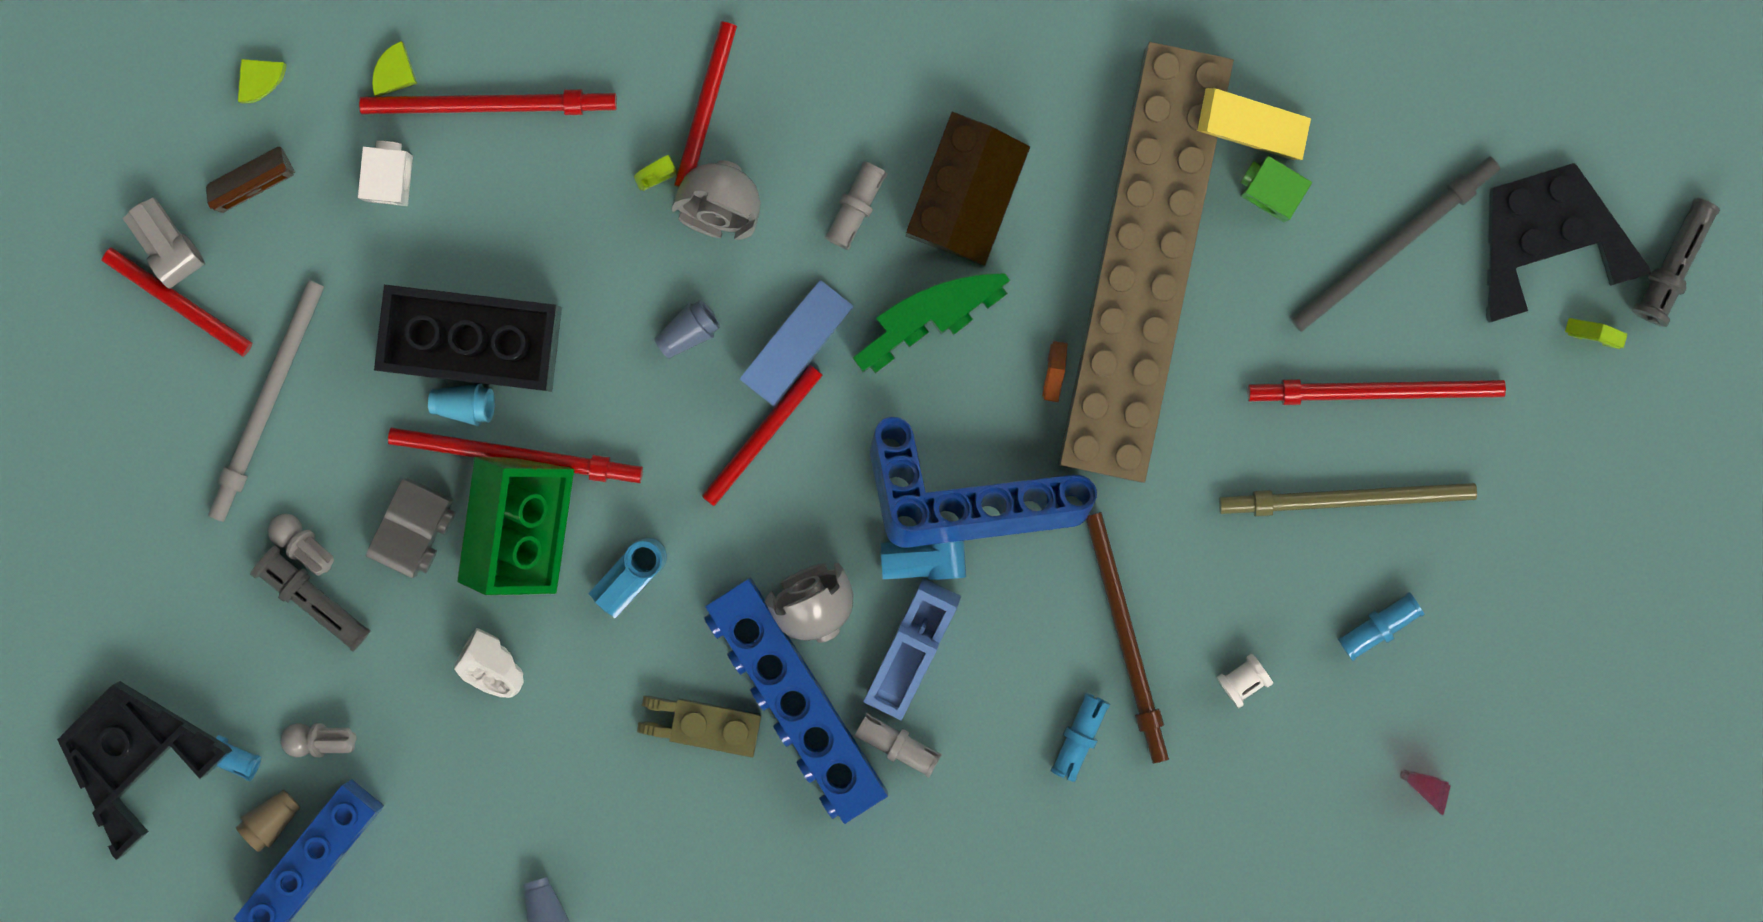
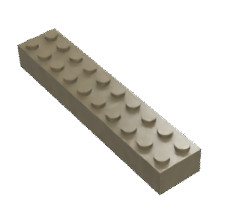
M1149 42L1144 50L1058 460V465L1136 482L1145 483L1218 138L1197 131L1205 89L1216 88L1228 91L1234 59Z

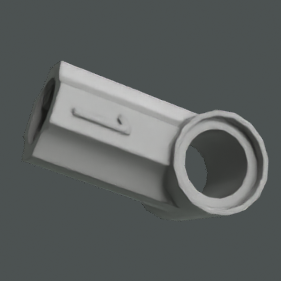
M152 197L145 202L139 203L123 217L148 254L147 262L167 288H172L205 265V261L198 249L185 234H180L157 199Z

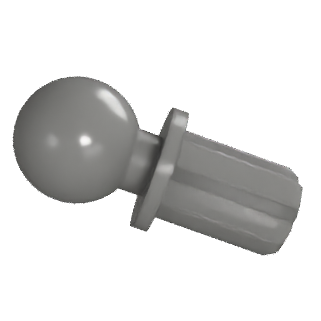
M280 514L271 520L268 526L269 538L275 545L287 547L286 554L289 558L298 559L318 576L324 572L327 573L331 569V565L334 562L333 556L315 540V534L311 530L303 531L302 524L298 518L291 514Z
M295 723L283 731L281 746L292 757H303L309 753L313 757H323L326 753L352 752L355 749L357 736L350 728H326L322 723H315L310 728L305 724Z

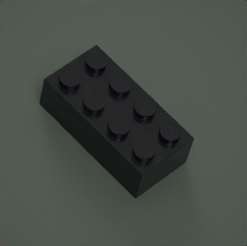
M384 284L374 371L552 392L562 307L555 304Z

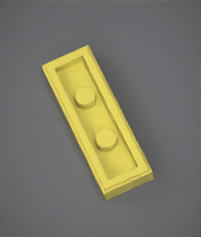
M1206 88L1197 131L1288 159L1303 160L1311 118L1216 88Z

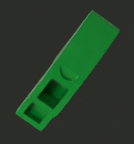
M1005 273L963 277L935 285L910 296L876 318L885 330V333L855 355L853 360L863 373L871 368L876 374L895 359L891 351L901 343L905 342L908 347H911L927 335L929 331L925 325L930 321L940 334L949 329L955 335L974 320L969 314L972 310L982 303L988 309L1008 294L1003 287L1009 283L1010 279Z

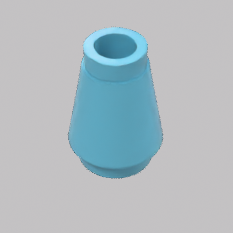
M482 384L431 389L429 393L428 410L430 414L479 426L482 422L489 423L494 414V392L490 388H484Z

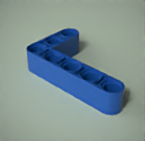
M888 417L880 421L875 429L870 446V457L885 532L888 539L899 547L908 548L1075 527L1086 521L1097 498V489L1094 483L1082 475H1068L926 493L912 428L905 420L899 417ZM893 439L900 446L896 448L889 447L882 440ZM900 477L908 483V486L899 487L894 485L890 478ZM1074 496L1078 498L1083 505L1075 506L1068 502L1066 497ZM1033 501L1041 507V510L1033 511L1024 502ZM991 506L996 508L1000 515H988L982 507ZM940 512H952L958 517V520L948 521L941 516ZM902 516L910 517L917 525L912 527L905 526L898 518Z

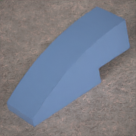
M820 280L741 376L740 380L771 405L775 406L854 306Z
M925 578L922 579L866 694L864 703L902 721L957 610L961 599L960 595Z

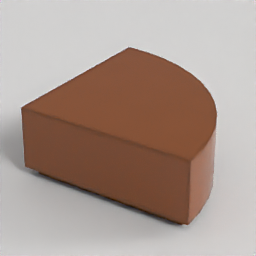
M1053 341V344L1050 345L1048 369L1042 397L1046 401L1059 402L1066 369L1068 343Z

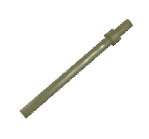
M1475 483L1285 494H1272L1271 490L1253 491V494L1249 496L1219 497L1220 514L1253 512L1256 517L1272 516L1273 511L1466 501L1477 499V487Z

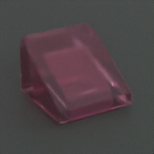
M1405 769L1401 771L1400 778L1432 809L1444 815L1451 787L1449 782L1439 777Z

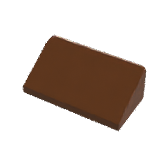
M280 146L210 182L206 186L207 203L210 209L224 213L292 177L295 171L284 150Z

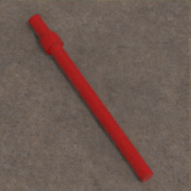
M582 89L564 90L563 94L360 97L359 107L361 114L564 111L565 115H583V111L617 110L616 93L583 94Z
M1300 379L1282 380L1281 384H1248L1247 394L1248 401H1282V405H1300L1301 401L1484 398L1505 397L1506 384L1504 380L1301 384Z
M392 427L388 434V444L473 458L511 457L573 468L574 473L589 475V480L607 482V479L641 483L643 475L642 466L610 462V457L592 455L590 459Z

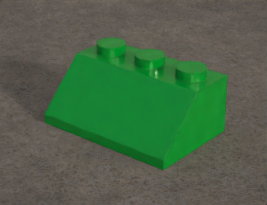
M474 457L457 582L484 595L557 594L574 469L511 457Z

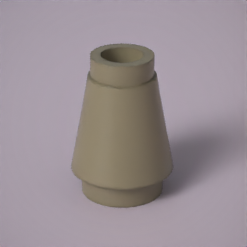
M283 789L278 795H274L241 816L242 822L235 828L251 847L260 852L265 846L269 848L272 846L301 807Z

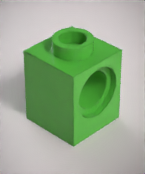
M1267 156L1260 164L1253 161L1240 182L1246 186L1241 197L1285 223L1291 219L1312 182L1272 157Z

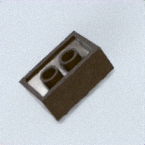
M952 111L905 237L985 266L1030 146L992 126Z

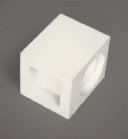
M376 141L375 148L363 147L358 190L359 199L365 202L408 206L413 155L407 151H401V143Z

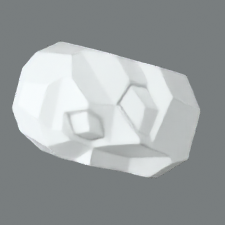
M476 628L463 647L454 665V670L463 681L483 692L506 698L517 695L524 683L521 668L514 663L511 653L500 645V640L497 637Z

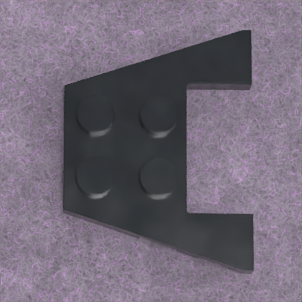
M1576 163L1490 189L1488 231L1490 260L1489 269L1487 270L1489 297L1488 307H1486L1488 323L1528 311L1516 272L1517 267L1593 244L1598 245L1610 286L1651 274L1645 260Z
M121 681L111 685L57 739L80 789L85 787L95 808L92 812L98 827L103 825L111 842L108 848L116 860L124 856L149 832L120 800V797L170 748L179 755L199 779L208 775L232 751L225 743Z

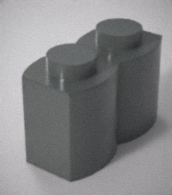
M408 477L402 479L374 535L366 556L410 578L416 577L419 571L427 573L437 553V550L431 548L438 532L443 535L446 534L456 514L455 511L450 510L453 499Z

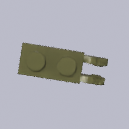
M643 696L642 706L647 707V709L675 712L672 727L645 721L638 722L637 732L660 738H670L669 742L754 757L762 714L681 698L674 701L653 696Z

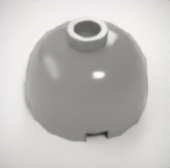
M721 160L717 163H708L696 167L684 177L675 195L672 211L675 212L678 209L680 211L678 220L697 232L715 238H721V230L736 232L734 240H742L751 237L755 231L761 202L756 185L741 171L740 166L730 161Z
M824 563L797 572L781 582L784 590L776 597L773 591H770L766 597L765 604L782 632L794 639L804 641L816 640L818 643L827 642L840 633L839 628L848 620L852 612L854 594L850 581L839 563H834L835 570H828Z

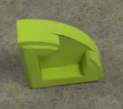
M402 41L388 48L381 55L375 66L372 84L374 95L377 97L418 84L405 44Z
M241 59L238 102L242 104L254 103L270 94L282 82L287 64L284 62Z
M666 155L634 175V179L639 190L645 191L676 176L678 171L671 157Z
M1573 318L1568 319L1565 332L1571 337L1580 340L1598 341L1602 343V346L1615 349L1624 348L1628 335L1605 324Z

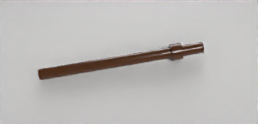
M1102 512L1088 515L1086 519L1139 712L1135 715L1139 732L1144 731L1152 763L1167 761L1169 757L1160 728L1164 726L1160 708L1155 709L1103 515Z

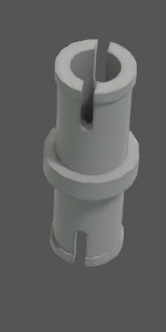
M865 161L862 163V167L848 195H842L839 201L842 206L829 232L824 237L831 243L846 250L850 249V244L864 217H870L873 211L870 205L884 178L888 175L881 168Z
M869 713L864 717L854 736L888 754L887 759L894 762L897 759L925 774L928 778L931 776L942 753L936 752L910 738V732L902 728L900 732L872 717Z

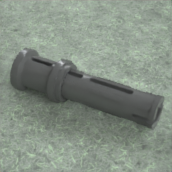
M1694 198L1693 204L1660 269L1656 268L1651 272L1648 277L1650 284L1641 302L1634 304L1632 312L1648 322L1667 327L1670 322L1668 315L1678 295L1684 294L1687 289V283L1684 278L1700 250L1716 215L1720 211L1719 207L1704 199Z
M274 545L259 560L250 575L254 578H262L279 592L278 598L283 602L289 603L292 600L354 652L371 630L364 627L336 602L308 581L310 579L308 571L304 568L298 570L279 554L280 548Z

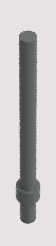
M1489 156L1465 177L1459 175L1447 185V192L1292 317L1291 321L1300 332L1304 331L1459 203L1464 205L1477 195L1476 189L1501 169L1499 164Z

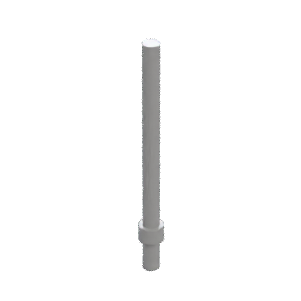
M310 280L307 282L230 465L223 468L217 483L221 484L208 514L211 518L224 522L236 492H242L248 478L245 475V471L323 292L324 286Z

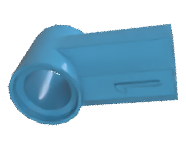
M653 538L638 540L628 547L625 554L588 594L606 613L617 618L653 577L663 569L667 560L665 547L661 542ZM646 547L655 553L656 565L653 569L647 570L638 566L635 560V553L638 548Z
M891 541L880 543L883 579L928 577V580L966 577L964 541L908 548L899 547Z

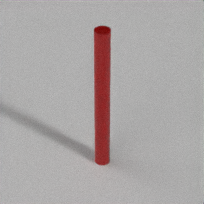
M724 21L720 23L674 183L676 187H679L684 177L698 165L737 26Z
M110 247L103 255L102 262L242 357L251 349L253 345L251 341L174 289L167 288L158 278L114 248Z
M811 365L808 366L702 494L706 501L715 507L823 375Z

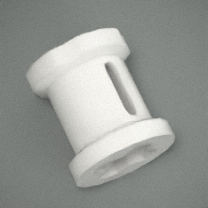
M1252 653L1247 656V661L1226 676L1221 673L1216 677L1238 709L1244 705V699L1263 686L1268 688L1273 684L1265 669Z

